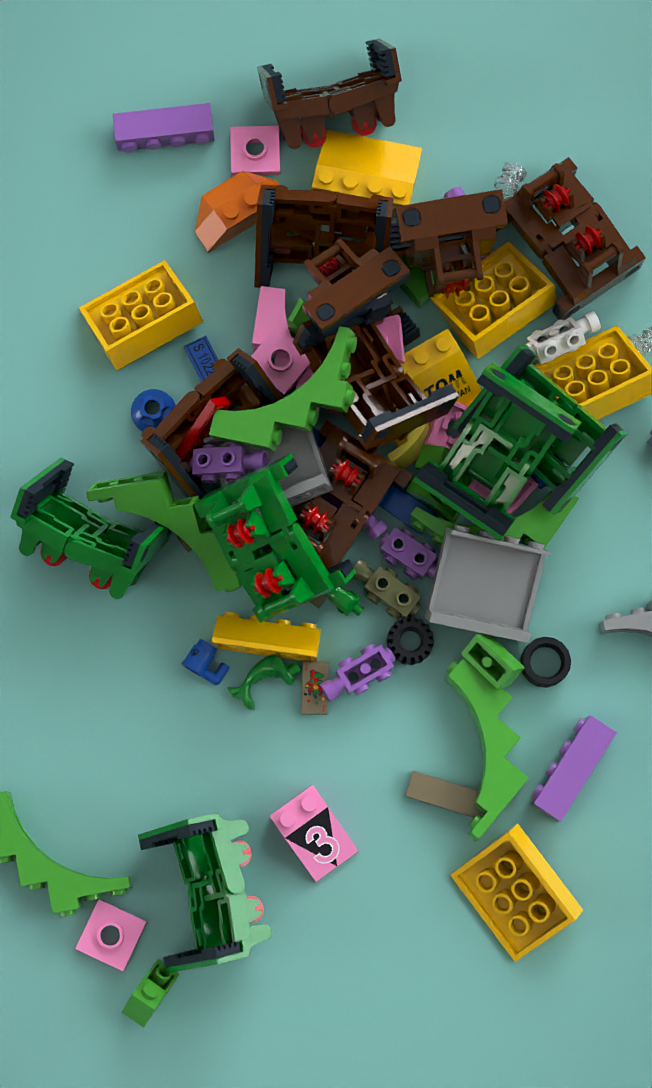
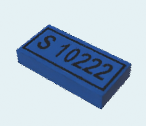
M206 335L184 346L201 382L215 372L213 365L218 358Z

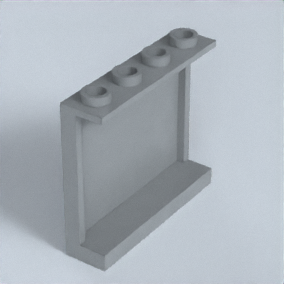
M281 426L283 435L280 445H277L275 452L266 451L269 456V463L291 453L298 465V468L290 473V475L278 481L290 506H296L332 491L333 487L313 429L311 432ZM212 436L203 439L206 445L212 444L218 447H227V444L231 443L217 440ZM242 445L249 451V454L257 450H264L260 448ZM228 457L226 460L230 462L232 457ZM249 469L248 474L255 470ZM220 478L222 486L230 483L225 478ZM255 508L257 513L263 518L259 508Z
M455 524L454 529L446 527L424 618L436 624L529 643L531 633L527 629L546 555L551 556L552 552L544 549V544L529 541V545L519 543L520 539L505 535L504 540H498L484 530H480L479 534L471 533L469 527Z

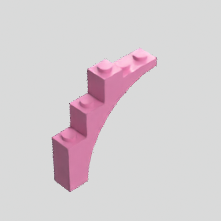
M260 287L252 340L253 351L257 350L276 326L291 336L285 313L286 289ZM281 350L276 351L274 366H286L290 361L289 355ZM310 367L296 382V390L314 374ZM325 409V411L328 412V413H339V412H340V411Z

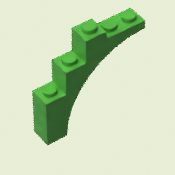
M339 326L333 346L322 365L306 383L285 398L273 404L252 410H217L213 416L209 435L217 440L275 452L277 445H280L283 432L281 426L311 432L312 426H315L318 421L319 413L317 407L347 413L348 407L352 406L355 397L353 387L344 381L345 378L349 377L351 370L349 359L357 345L355 333L350 328Z
M552 489L537 506L516 517L505 535L518 539L522 538L525 545H529V541L544 544L545 548L579 498L574 496L562 512L553 515L542 506L554 491ZM417 506L408 517L412 521L410 525L422 533L423 531L429 533L432 536L431 540L440 547H442L446 527L454 529L455 524L469 527L470 532L479 534L480 530H484L478 525L452 523L437 518Z
M0 792V864L14 861L13 856H16L21 887L28 886L29 891L45 888L44 883L47 882L52 914L60 912V918L76 915V909L83 908L81 897H84L85 902L101 899L100 893L111 892V897L127 894L126 888L133 887L131 876L118 878L93 877L72 871L53 861L36 846L24 830L16 814L11 792Z

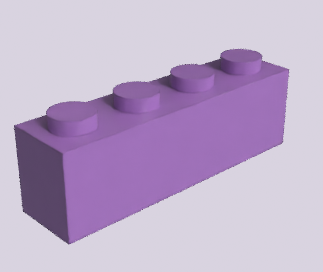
M210 103L113 114L115 142L118 151L130 153L143 148L156 150L161 146L181 147L188 143L207 144L209 141H215Z
M591 715L587 716L585 720L583 718L579 719L573 728V731L576 733L571 742L566 740L559 750V753L562 754L561 758L557 763L553 761L545 772V775L548 776L547 780L543 785L538 784L531 794V797L534 798L531 805L557 822L563 819L617 733Z

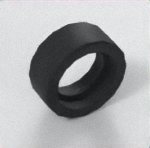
M541 637L533 640L525 647L521 655L520 663L525 667L522 674L530 683L538 687L547 688L557 685L566 678L570 671L571 657L569 650L562 642L555 638ZM548 647L555 650L559 655L561 665L554 676L541 677L532 670L530 664L531 656L538 648Z

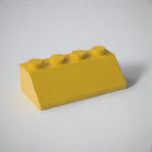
M225 612L224 616L218 615L212 644L216 649L263 656L275 655L284 659L317 662L321 629H316L317 625L312 623H301V626L291 625V621L276 619L275 623L259 622L254 615H251L250 619L240 618L238 613Z

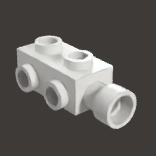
M594 311L584 314L577 321L572 317L566 320H558L551 327L534 331L531 336L527 337L528 343L525 346L538 355L536 359L540 364L551 362L556 357L575 351L578 347L586 344L584 334L600 330V321Z

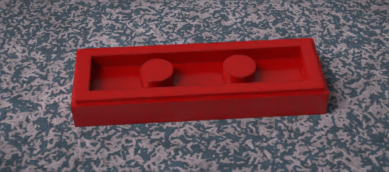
M225 396L209 400L175 451L181 459L179 463L190 461L193 457V449H200L203 446V439L209 437L214 413L217 410H227L231 402Z

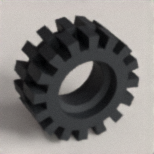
M412 616L411 618L404 617L400 621L397 620L389 630L387 646L393 653L396 661H400L401 664H419L432 651L434 645L433 631L430 630V626L425 624L422 619L418 620ZM412 631L418 634L420 646L417 649L408 651L401 646L400 638L405 632Z

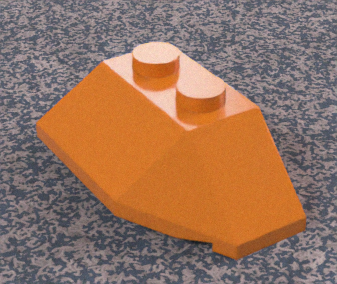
M243 170L202 195L195 234L208 253L256 224L257 201L261 185L277 186L280 185L278 181Z

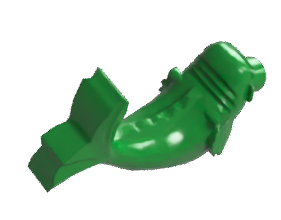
M340 587L324 594L336 606L337 611L346 616L351 612L359 616L364 609L358 604L360 597L352 590L347 591Z
M269 655L260 660L250 670L242 685L227 688L234 698L242 699L243 704L248 709L254 710V701L249 691L252 684L268 676H274L275 678L283 679L286 684L292 685L295 682L293 675L301 671V668L297 662L287 667L282 658Z

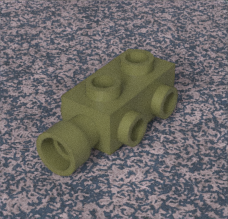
M360 558L354 565L357 573L353 578L356 580L360 579L366 584L363 589L367 592L365 597L376 605L379 602L388 607L386 612L396 620L408 615L413 617L421 607L417 603L421 598L417 594L419 590L408 582L404 584L397 579L398 575L390 568L386 567L383 569L379 566L375 572L368 567L369 564ZM385 580L387 582V587L380 588L378 586V581ZM399 596H407L408 602L405 604L401 603Z

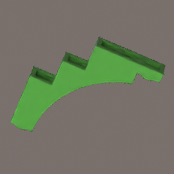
M166 471L95 482L86 491L88 502L98 500L99 503H103L113 499L117 511L144 516L177 534L199 556L212 579L215 591L225 590V592H232L241 587L242 584L236 577L238 572L230 568L209 524H206L205 518H200L194 507V504L200 500L199 496L174 499Z
M464 657L460 662L455 659L446 670L449 675L445 681L465 702L475 721L480 737L482 773L478 793L473 804L484 815L477 814L468 825L471 830L467 834L474 841H477L529 778L505 758L521 737L497 716L513 697L503 688L497 690Z

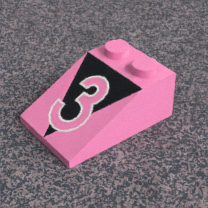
M313 785L270 815L272 821L315 882L358 852L352 840Z

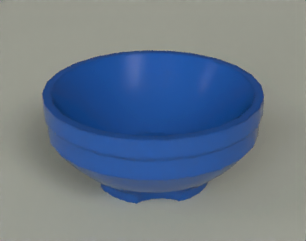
M149 389L140 393L133 401L131 417L135 426L142 432L150 426L156 429L176 405L172 397L166 392L158 389ZM149 402H157L160 405L159 412L154 415L147 414L145 411L146 405Z

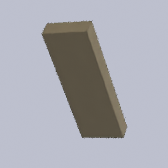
M412 771L405 794L406 797L473 818L477 814L483 815L473 804L478 793L477 790Z

